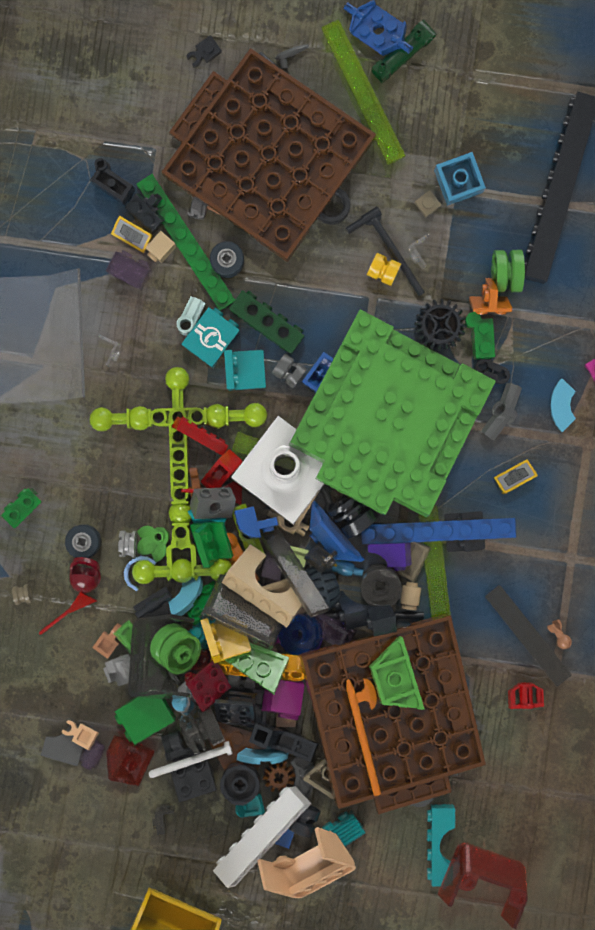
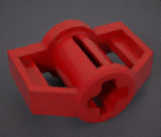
M529 682L518 683L508 690L509 709L544 707L543 689ZM532 686L536 688L537 702L534 703ZM519 688V703L516 704L515 691Z

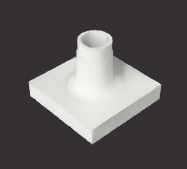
M277 416L231 478L294 525L324 485V483L315 479L323 463L289 446L297 429ZM281 458H291L295 461L296 467L291 474L281 475L274 468L275 462Z

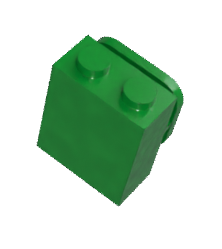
M157 685L131 699L115 711L116 721L119 725L124 726L126 738L129 742L132 741L134 745L176 720V716Z

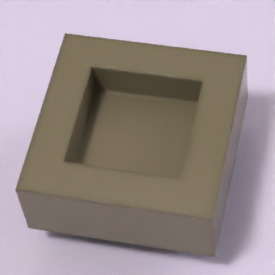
M430 190L414 202L425 218L441 207L440 202Z

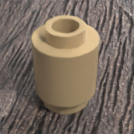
M407 582L406 585H402L400 599L402 609L417 610L421 595V587H418V583Z

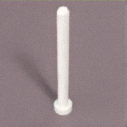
M229 741L224 742V746L153 769L149 772V776L154 778L225 753L231 755L233 754Z

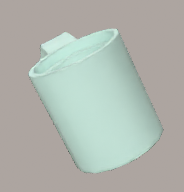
M190 297L181 317L177 320V328L184 336H188L196 325L206 305L205 302L198 298ZM189 322L191 327L188 330L181 329L182 323Z

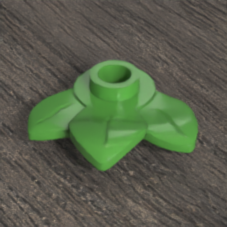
M149 525L141 527L137 531L138 535L142 538L137 545V553L141 555L152 554L155 562L161 561L166 555L169 532L163 527L153 528ZM158 533L162 536L161 540L157 538Z

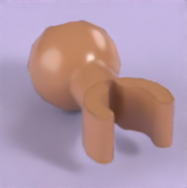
M559 619L552 621L553 624L548 625L547 628L551 633H555L557 646L563 650L570 648L572 640L562 632L561 621Z

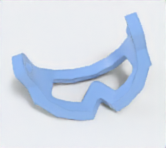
M148 556L133 558L124 569V579L127 586L135 591H138L139 588L131 583L128 577L129 568L134 562L140 560H148L155 565L157 562Z

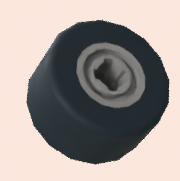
M224 241L213 247L210 253V263L212 269L219 276L231 278L242 271L244 255L242 249L237 244Z
M90 525L74 526L65 537L66 550L75 558L93 557L101 547L100 533Z

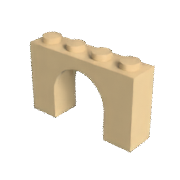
M250 544L228 570L222 583L274 618L277 622L288 627L315 588L298 577L291 588L284 593H272L264 589L257 582L255 573L263 563L266 554Z

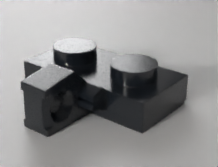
M136 193L125 207L150 234H154L165 221L157 212L159 210L157 206L163 199L158 193L152 194L149 198H144L140 193Z

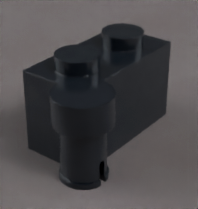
M103 158L96 159L94 163L96 172L90 181L95 187L125 206L135 192L134 186L112 172L111 166L106 160H103Z

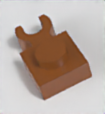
M198 468L189 469L192 486L189 489H202Z

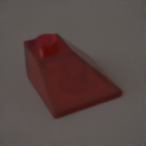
M114 735L106 752L108 779L139 786L155 751L139 743L134 745L132 741L129 742L125 737Z

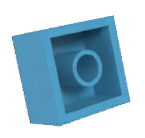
M473 152L435 166L434 172L447 206L481 194L486 188Z

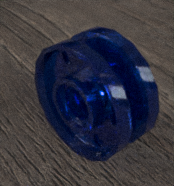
M300 613L295 616L288 627L280 625L279 640L287 652L299 655L313 651L320 645L322 628L315 617ZM299 630L303 633L302 638L298 635Z

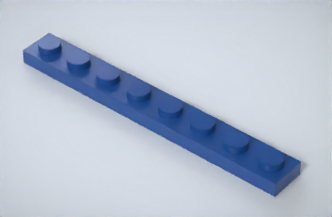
M516 518L371 524L361 532L362 544L516 538L517 531Z

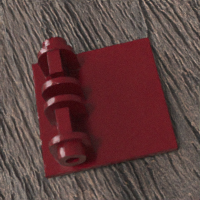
M213 660L197 674L192 672L185 674L186 685L202 712L211 706L215 699L220 698L231 688L218 662L214 663Z

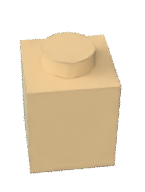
M160 231L146 246V250L149 252L147 256L154 262L158 260L162 264L177 246Z

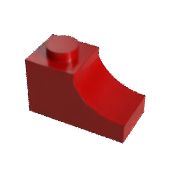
M229 449L217 460L200 482L207 488H221L243 461Z

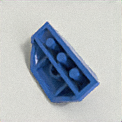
M314 500L311 506L310 531L312 533L309 536L316 544L320 542L324 546L322 549L324 554L328 558L332 556L334 560L357 562L365 560Z

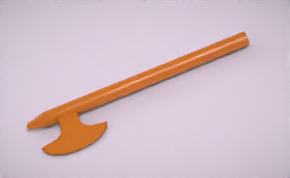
M363 678V690L355 693L351 681L347 679L346 690L373 795L378 796L381 794L358 705L360 702L367 701L371 710H373L377 703L376 690L370 680Z

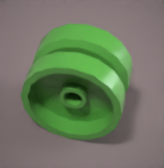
M504 250L493 251L491 278L498 288V293H504L507 286L511 292L523 291L525 263L522 250H511L508 257Z
M173 623L162 627L154 635L151 641L150 652L151 656L170 673L182 674L196 664L201 653V644L184 627Z

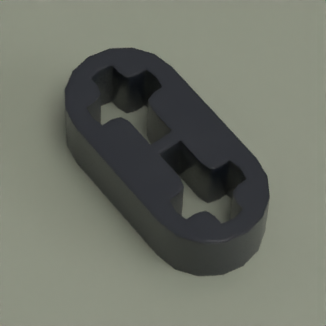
M481 359L475 364L474 369L480 372L481 368L479 365L486 363V367L491 372L484 371L482 374L495 380L496 384H504L510 379V372L507 368L488 359ZM503 371V375L506 378L499 381L498 376L493 374V372L500 373Z

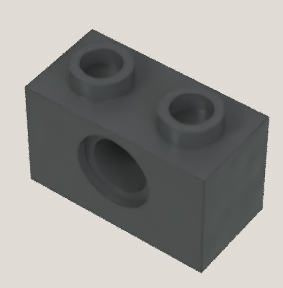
M231 487L194 489L190 508L194 519L232 518L236 499Z

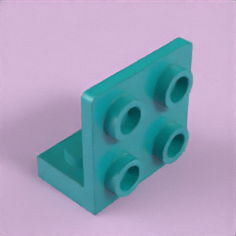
M224 350L228 391L266 387L263 350L238 352Z

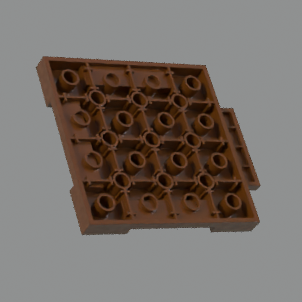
M250 48L228 80L214 71L211 73L172 127L169 134L182 144L162 170V174L185 192L201 200L254 237L257 242L288 262L349 173L357 166L376 139V134Z
M446 613L410 623L409 626L398 628L397 632L375 637L373 635L348 643L335 644L299 654L327 763L326 768L335 805L338 809L374 799L377 813L382 814L451 793L448 776L486 765L451 615ZM399 636L403 637L424 705L423 710L394 705L388 706L380 703L369 666ZM363 678L370 680L376 690L377 703L373 710H371L367 701L360 702L358 705L381 794L378 796L373 795L346 690L347 679L351 681L355 693L363 690Z

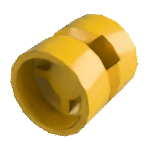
M376 253L367 276L374 279L381 278V282L391 286L401 263L394 260L387 261L386 256Z

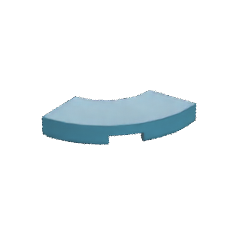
M562 378L555 385L550 399L551 416L561 432L576 419L570 406L571 398L576 391Z
M199 576L197 581L192 578L190 581L182 583L179 594L168 601L171 615L174 619L184 615L194 606V601L202 592V576Z
M245 748L237 754V760L256 765L270 761L271 764H276L288 759L289 753L277 749L258 750Z

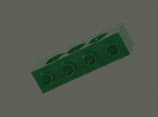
M242 290L230 306L229 311L289 355H292L305 338V335L302 334L303 330L295 324L294 326L288 324V319L282 314L276 315L273 313V308L267 303L263 302L261 304L256 300L257 296L252 292L247 291L246 293ZM250 306L258 308V312L255 315L248 314L247 310ZM271 317L274 322L271 326H265L263 319ZM281 328H286L289 331V335L282 338L278 335V331Z

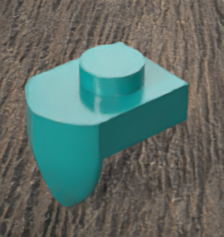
M261 793L257 794L252 801L245 805H236L235 813L241 818L263 815L265 809Z

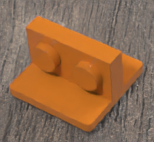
M485 278V284H482L481 289L482 296L469 297L472 310L477 314L484 315L488 312H495L496 314L503 315L507 314V312H512V306L508 297L498 296V288L492 278Z

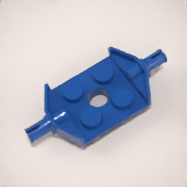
M374 0L358 8H355L349 2L346 3L344 10L352 14L349 30L353 36L382 56L400 48L408 54L412 51L413 46L404 40L407 30L405 21L402 23L377 6ZM377 28L384 29L383 33L379 35L375 34L374 31Z

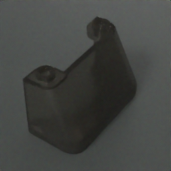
M227 573L224 575L220 574L199 618L202 620L208 618L211 621L214 619V624L217 625L219 623L253 640V643L259 641L261 647L269 650L273 649L283 625L224 585L222 581Z

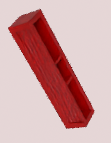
M177 416L171 427L220 455L225 453L229 446L225 444V440L221 438L218 440L216 435L208 434L206 429L202 427L199 429L197 424L193 422L190 424L188 423L189 420L182 416L180 418Z

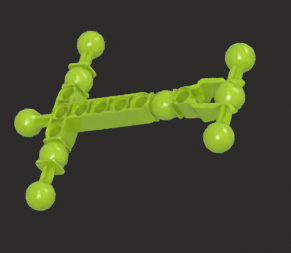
M182 367L171 368L165 376L166 385L172 390V408L152 410L138 406L132 410L127 409V413H111L107 408L100 407L93 410L89 418L92 428L101 432L107 431L112 425L127 424L129 429L133 428L140 431L153 427V425L169 427L171 497L174 500L171 501L172 505L169 509V518L173 522L172 526H174L172 529L171 545L166 548L167 566H154L148 560H140L134 564L132 576L139 584H148L155 577H167L168 581L173 578L178 583H186L192 578L197 581L199 576H211L215 581L222 582L228 570L232 567V564L227 559L217 560L210 568H203V565H197V548L195 544H192L191 531L188 527L191 521L188 513L191 510L188 504L190 501H187L190 493H185V497L181 500L175 495L178 489H189L190 485L188 436L184 434L182 441H175L174 434L178 430L171 427L174 423V414L181 412L183 417L189 420L188 423L191 424L193 422L198 426L202 424L209 425L212 428H221L224 425L229 426L231 421H245L251 427H259L267 419V411L259 403L249 404L244 410H229V406L225 408L220 404H214L208 408L204 407V410L197 407L184 408L183 389L189 384L190 378L187 371ZM197 411L203 415L202 420L199 422H195L192 418L193 414ZM157 413H163L164 420L161 423H156L154 420V416ZM178 450L184 452V458L181 461H177L174 457L175 452ZM179 469L185 472V477L182 480L175 478V472ZM179 527L185 528L187 532L184 538L177 536L176 531ZM179 548L183 550L184 548H190L191 562L187 559H178L173 562V549Z

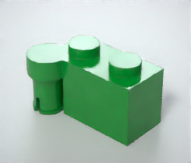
M470 312L465 318V324L467 325L466 327L473 328L471 330L473 360L493 359L495 357L493 318L481 319V316L476 312Z

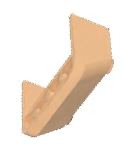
M319 827L315 828L318 846L296 858L279 856L274 862L262 859L257 860L264 890L291 898L305 897L351 873L356 869L353 858L337 834Z

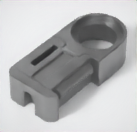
M191 196L193 199L188 216L204 220L208 205L198 198Z

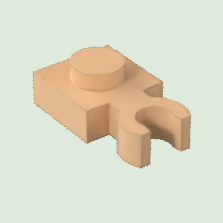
M68 720L66 723L70 724L72 728L69 732L62 730V733L67 736L73 735L72 742L90 750L99 732L84 724H80L79 728H77L75 722Z

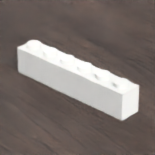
M296 786L285 787L279 793L280 797L277 801H273L267 806V812L264 815L258 816L254 821L255 825L251 829H247L241 835L242 839L229 848L230 852L227 856L221 857L216 862L217 866L213 872L227 888L236 886L258 862L257 860L264 856L311 804Z

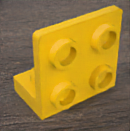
M236 616L212 624L209 623L208 618L200 620L214 663L251 651L245 628L239 624Z

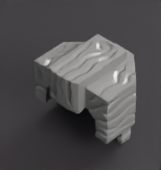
M129 654L105 662L106 667L103 669L108 683L116 681L117 685L121 686L139 680L134 660Z

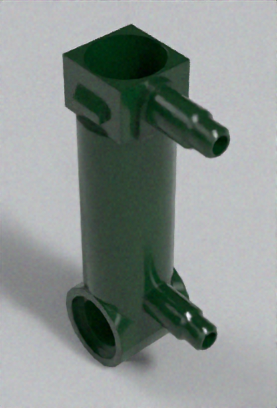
M425 20L420 21L410 34L404 38L405 42L413 46L412 51L408 54L400 48L385 55L372 67V74L383 84L422 47H426L436 37L437 33Z

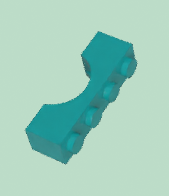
M430 804V810H427V822H430V829H427V841H430V849H427V861H430V868H427V880H430L432 886H455V865L440 852L442 837L449 830L455 828V807L453 804Z

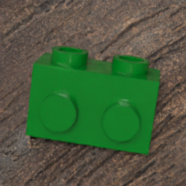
M25 488L17 495L18 499L14 503L10 502L3 509L5 512L1 516L13 528H17L42 501L36 496L38 493L33 488Z

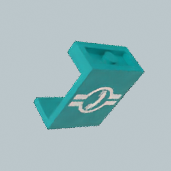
M208 307L181 345L214 368L218 363L217 360L234 337L239 335L240 330L236 322L231 319L229 321L222 317L224 314L217 308L212 310Z

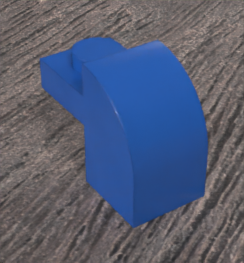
M254 506L234 511L238 529L249 538H260V530L263 529V533L274 531V527L278 525L277 517L257 522Z

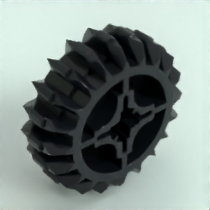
M440 299L439 305H437L436 300L432 301L433 306L427 302L425 304L427 310L424 308L419 310L423 315H416V318L421 321L414 323L415 326H420V328L415 330V333L422 332L418 339H426L423 343L424 346L430 342L431 350L435 345H437V351L441 350L442 345L445 350H448V343L455 347L454 340L457 342L461 341L458 335H465V332L460 330V328H466V324H461L466 317H459L463 311H455L458 306L457 304L451 308L450 300L447 301L446 305H444L443 299ZM435 310L447 312L443 317L431 314ZM451 316L455 320V332L448 325V320ZM426 318L430 320L429 322L433 326L430 334H428L425 328ZM446 318L443 324L444 329L441 327V329L434 332L438 325L436 321L440 322ZM438 333L450 336L446 340L434 339Z

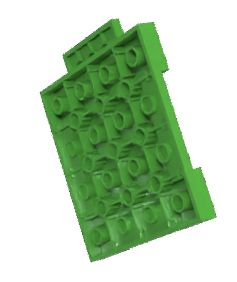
M360 309L293 435L289 446L323 463L315 478L316 480L371 509L386 515L394 500L418 514L428 517L496 381L463 363L460 365L393 330V326Z

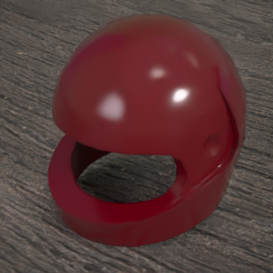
M85 557L73 558L70 564L69 575L71 587L75 591L89 593L96 589L101 579L99 563ZM77 564H86L93 568H85Z

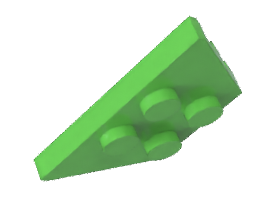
M399 636L369 666L380 703L388 706L394 705L423 710L424 705L403 637Z

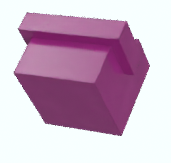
M281 680L275 695L264 689L261 711L278 713L279 718L298 720L301 714L305 684H303V681Z

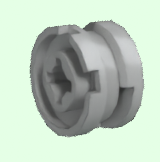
M120 531L118 551L121 554H119V557L129 555L135 558L137 552V532L127 533L126 531Z

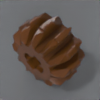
M284 761L282 765L276 763V766L269 762L271 769L264 768L266 775H263V780H268L265 783L266 787L272 785L271 792L278 788L280 793L282 787H289L288 784L294 785V781L291 779L295 777V773L291 772L293 766L286 768L287 761ZM276 773H279V775L280 773L283 774L282 780H279V778L275 779Z

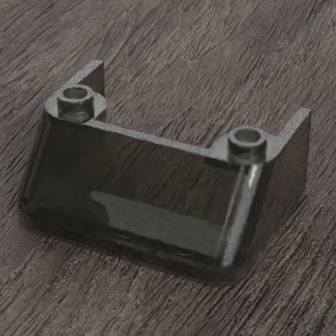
M168 614L140 618L134 622L128 682L130 696L157 699L190 698V693L178 692L176 681L168 679V670L151 656L150 646L154 635L162 627L173 623L179 625L194 623V618Z

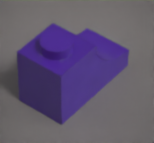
M410 542L368 544V552L376 553L383 557L387 562V567H394L395 571L406 570L407 566L412 565Z

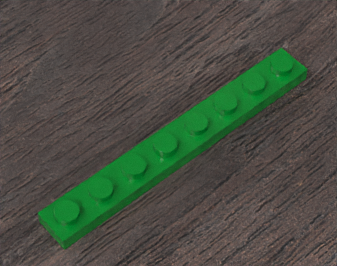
M153 174L138 182L137 186L144 197L149 198L152 194L158 193L163 198L157 206L159 209L157 212L165 219L162 224L219 311L232 305L235 301L234 297L219 274L212 269L209 259Z

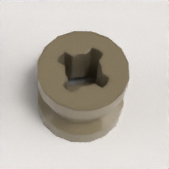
M25 584L23 587L14 586L12 588L15 605H20L22 602L32 603V592L29 584Z

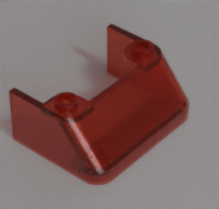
M464 842L459 844L439 889L438 895L449 907H452L459 889L470 891L476 887L479 879L507 888L511 891L501 917L512 928L516 929L528 901L525 866L515 859Z

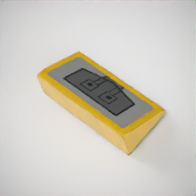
M121 216L118 217L111 232V235L142 253H145L146 246L153 239L152 234Z
M526 459L493 478L502 494H506L538 475Z

